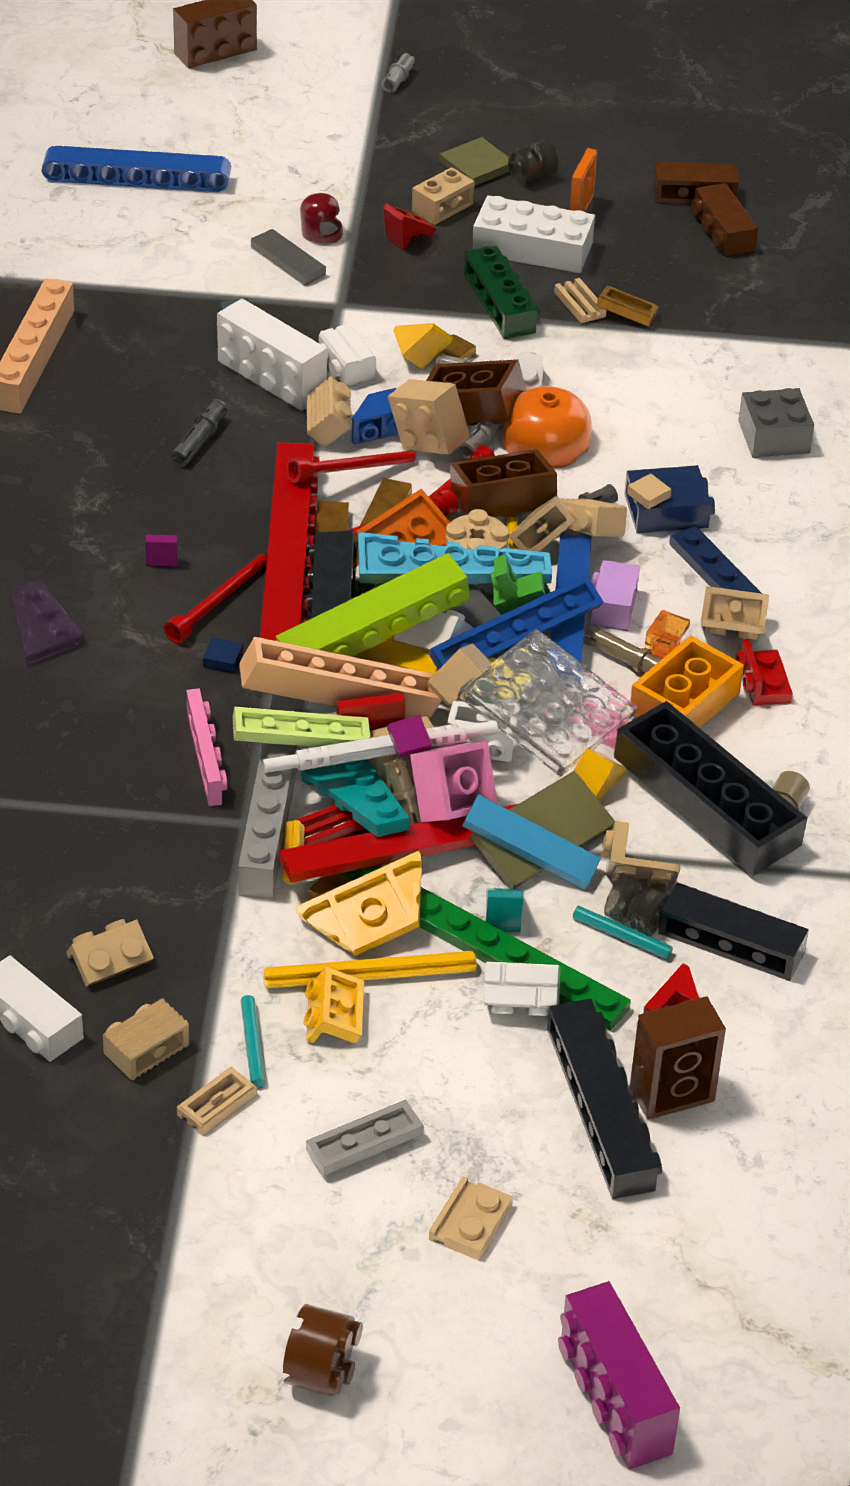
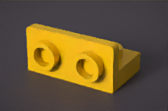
M325 966L317 978H312L309 981L305 992V997L308 999V1009L304 1016V1026H307L306 1041L314 1043L322 1032L352 1043L358 1041L362 1036L364 980Z

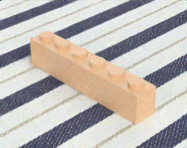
M44 279L0 361L1 411L22 413L74 313L72 282L59 279Z
M258 637L253 638L239 663L242 688L329 706L337 707V701L403 693L406 700L405 719L420 715L421 717L427 716L430 720L442 701L426 684L434 675L432 673Z

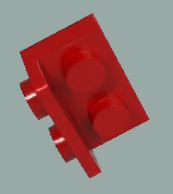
M742 639L741 650L736 652L735 660L744 664L743 689L745 693H749L753 706L791 703L793 693L778 649L753 651L750 640Z

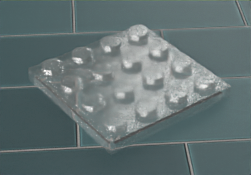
M538 629L532 631L483 669L484 673L481 675L477 674L465 683L457 695L488 721L496 720L498 729L560 777L578 763L586 752V748L594 750L631 719L638 709V706Z

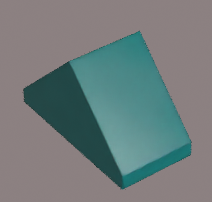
M486 888L485 921L504 932L521 933L524 891L521 889Z

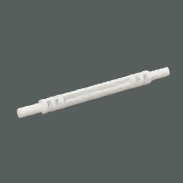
M496 720L465 726L463 723L427 728L426 731L432 743L431 748L466 743V739L498 734V725ZM390 735L296 750L293 755L263 759V769L265 773L298 768L301 771L395 755L397 753Z

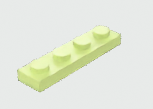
M234 707L232 716L234 741L320 747L370 738L367 717Z

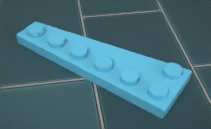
M358 532L359 583H386L446 553L452 556L466 574L468 584L492 583L490 573L494 572V558L505 554L517 579L541 571L546 583H551L552 581L550 553L510 548L501 549L479 545L475 549H466L460 546V543L448 542L447 546L429 545L428 539L416 538V543L398 541V536Z

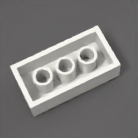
M487 195L473 227L472 250L481 249L486 246H497L502 255L506 256L509 261L581 273L593 243L595 215L579 210L572 211L560 209L556 206L532 204L528 201L505 199L501 196Z
M244 299L238 300L217 313L218 361L297 409L305 410L307 408V393H311V390H315V387H320V383H324V380H327V348Z

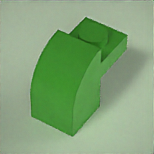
M506 554L494 558V572H491L490 575L493 583L494 606L501 615L550 593V589L541 571L517 579Z

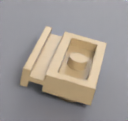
M463 1176L430 1228L429 1240L434 1242L436 1239L444 1242V1247L480 1261L510 1211L513 1196L479 1182L475 1185L468 1182V1178Z

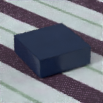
M212 637L203 656V666L235 672L243 653V643Z

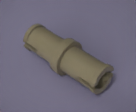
M405 757L395 759L399 773L396 772L392 760L386 762L384 767L387 770L394 790L393 796L408 815L410 825L415 824L412 813L415 814L417 822L421 823L416 789L409 774Z

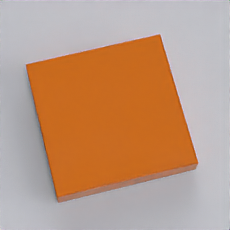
M587 148L572 176L569 210L586 212L594 196L597 150Z

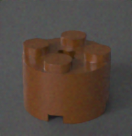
M305 1304L297 1315L298 1318L304 1319L301 1327L298 1330L292 1328L287 1341L283 1360V1373L289 1374V1376L284 1379V1383L334 1396L339 1394L342 1384L349 1385L352 1380L355 1361H351L350 1357L353 1346H357L361 1339L363 1323L355 1321L353 1316Z

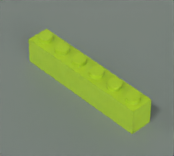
M446 553L277 635L276 640L282 643L352 657L471 599L468 577L452 556Z

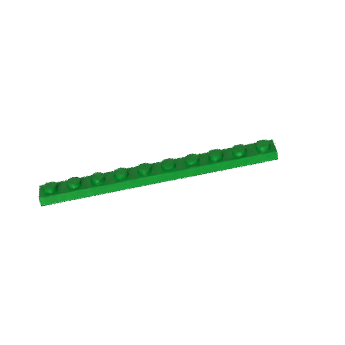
M378 865L338 874L353 881L384 866ZM421 887L420 928L462 951H473L476 958L484 963L505 962L559 965L561 968L559 1004L591 998L596 1012H602L606 1029L609 1031L630 1010L631 999Z

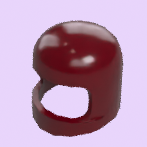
M313 193L302 201L300 206L301 231L303 237L307 240L317 243H333L342 238L343 226L341 221L336 218L340 208L338 201L332 195ZM320 223H332L336 225L338 230L329 235H322Z

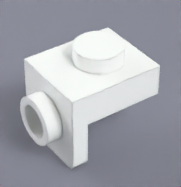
M529 351L514 354V359H519L526 390L542 386L543 355H537Z

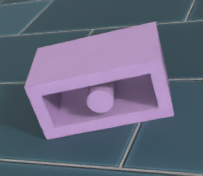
M606 560L602 561L600 572H594L592 583L604 603L599 608L591 611L590 625L628 631L638 590L640 566Z

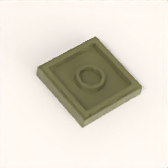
M483 137L439 154V162L448 169L452 167L474 180L475 186L515 169V161Z

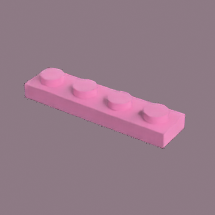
M200 688L186 690L187 716L208 806L222 805V791L227 790V777L225 770L219 771V767H222L220 748L213 747V744H216V732L214 724H208L207 722L211 721L209 702L202 701Z

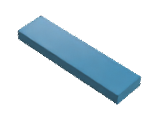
M479 794L462 825L584 890L588 887L601 860L600 857Z

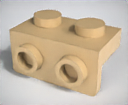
M121 919L105 927L106 931L94 936L92 931L72 939L74 944L69 947L66 954L69 959L74 958L86 987L147 964L154 959L138 920L126 923L125 919Z

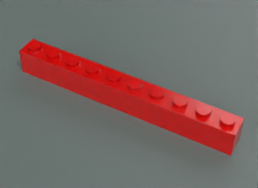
M277 443L260 638L277 641V635L306 622V619L302 617L309 616L307 597H304V595L310 594L311 591L306 574H308L309 570H312V565L310 563V555L307 554H309L310 546H314V535H309V533L315 534V515L310 514H316L317 495L312 494H318V476L316 475L319 474L313 475L306 482L292 483L287 476L286 466L291 458L304 457L311 462L320 461V456H314V444Z

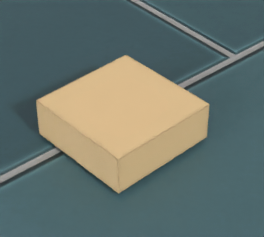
M649 474L629 484L627 494L645 508L650 509L671 498V488L652 474Z

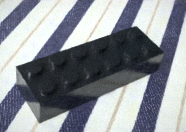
M668 701L617 729L614 758L752 876L802 846L808 817Z

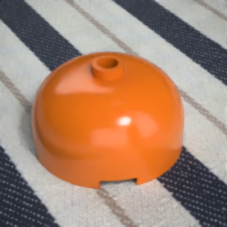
M553 386L530 388L517 396L510 420L502 423V444L508 453L538 449L553 468L570 465L576 462L577 456L581 455L584 451L588 452L590 448L592 420L586 405L572 392Z

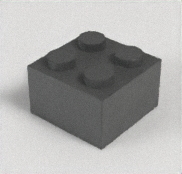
M800 388L742 392L738 422L752 458L810 453L814 422Z

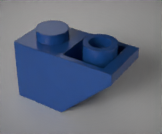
M396 388L367 395L352 417L351 442L353 445L399 434L388 400V395L394 392Z

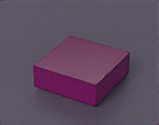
M146 535V566L178 567V536Z
M420 715L388 724L387 730L398 758L431 749L432 743Z

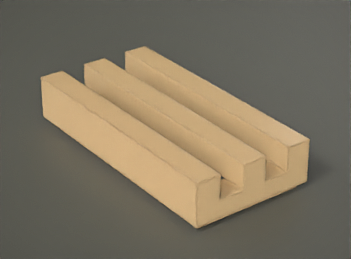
M580 278L575 279L574 284L571 281H566L564 287L560 283L555 284L554 293L581 324L606 317V309L596 306L598 298Z
M230 1067L178 1105L177 1116L181 1119L187 1118V1124L191 1127L196 1126L197 1132L203 1136L257 1095V1087L233 1067ZM233 1081L236 1082V1083H234L233 1085H231L229 1088H227L225 1091H223V1092L221 1091L223 1088H225V1087H226L227 1085H229L231 1082H233ZM211 1098V1101L209 1103H207L197 1112H194L196 1108H198L200 1105H202L204 1102Z

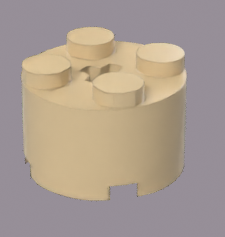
M474 509L468 515L458 517L447 525L445 546H447L448 542L460 543V546L466 549H475L479 545L501 549L508 548L509 529L498 519L488 516L486 511Z

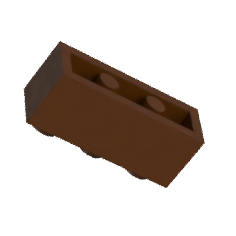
M656 162L653 184L655 203L691 204L695 197V188L726 183L737 198L739 187L737 164Z
M721 183L695 188V197L691 202L692 212L694 216L698 217L703 229L709 233L714 245L720 249L723 255L726 257L754 252L756 249L758 227L728 185Z

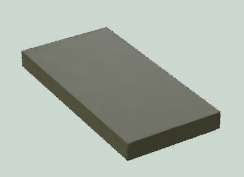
M575 770L509 809L579 847H583L599 837L606 830L612 829L615 823L612 816ZM472 832L470 835V839L510 889H515L545 870L475 832Z

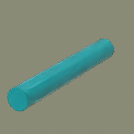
M579 905L574 910L573 918L667 960L672 954L673 946Z
M246 995L241 998L240 1002L250 1082L257 1088H262L265 1085L255 998L251 995Z

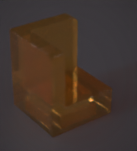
M661 610L646 632L645 647L650 649L653 655L663 659L680 645L681 638L690 627V619Z

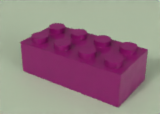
M607 1281L567 1294L565 1296L564 1313L560 1315L562 1333L561 1337H558L559 1350L565 1360L570 1359L575 1369L574 1373L578 1387L582 1392L587 1391L592 1400V1410L599 1424L604 1423L607 1428L609 1442L614 1454L617 1457L622 1456L628 1470L673 1455L680 1406L611 1282Z

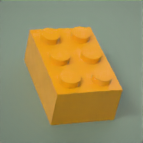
M690 635L632 684L629 714L637 718L668 701L701 728L740 694L744 664Z

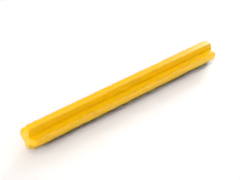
M473 951L266 967L263 972V979L266 988L308 985L312 978H317L325 966L364 981L474 972L477 961Z

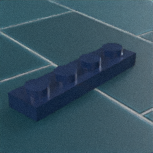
M697 526L670 535L669 545L710 587L763 594Z

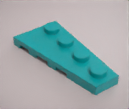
M368 759L301 770V781L307 785L314 784L317 793L324 798L328 796L333 798L335 806L340 810L352 812L353 819L376 837L410 829L408 815Z

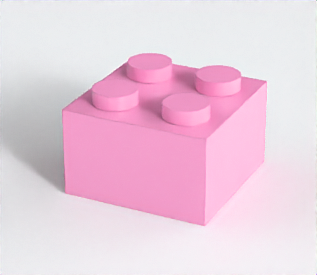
M488 741L463 743L410 754L421 822L450 820L467 816L478 794L498 804Z

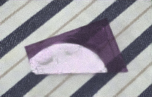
M39 579L10 589L26 665L84 644V633Z

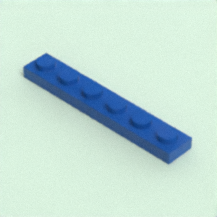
M588 575L438 644L432 647L428 654L439 670L460 648L473 643L489 660L599 608L604 601Z

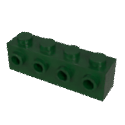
M486 246L481 249L465 251L464 275L503 339L536 333V324L540 320L539 308L530 299L527 288H523L518 274L513 272L509 266L507 257L502 255L497 246Z

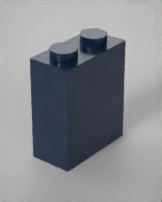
M698 465L628 470L626 472L624 495L636 533L685 530L693 526L709 528L710 515L715 513V501L713 496L709 497L708 481L706 477H702ZM652 474L671 488V498L647 509L627 494V488L629 484Z

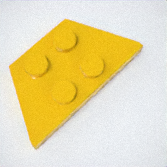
M417 851L295 907L299 918L354 956L420 927L421 854Z

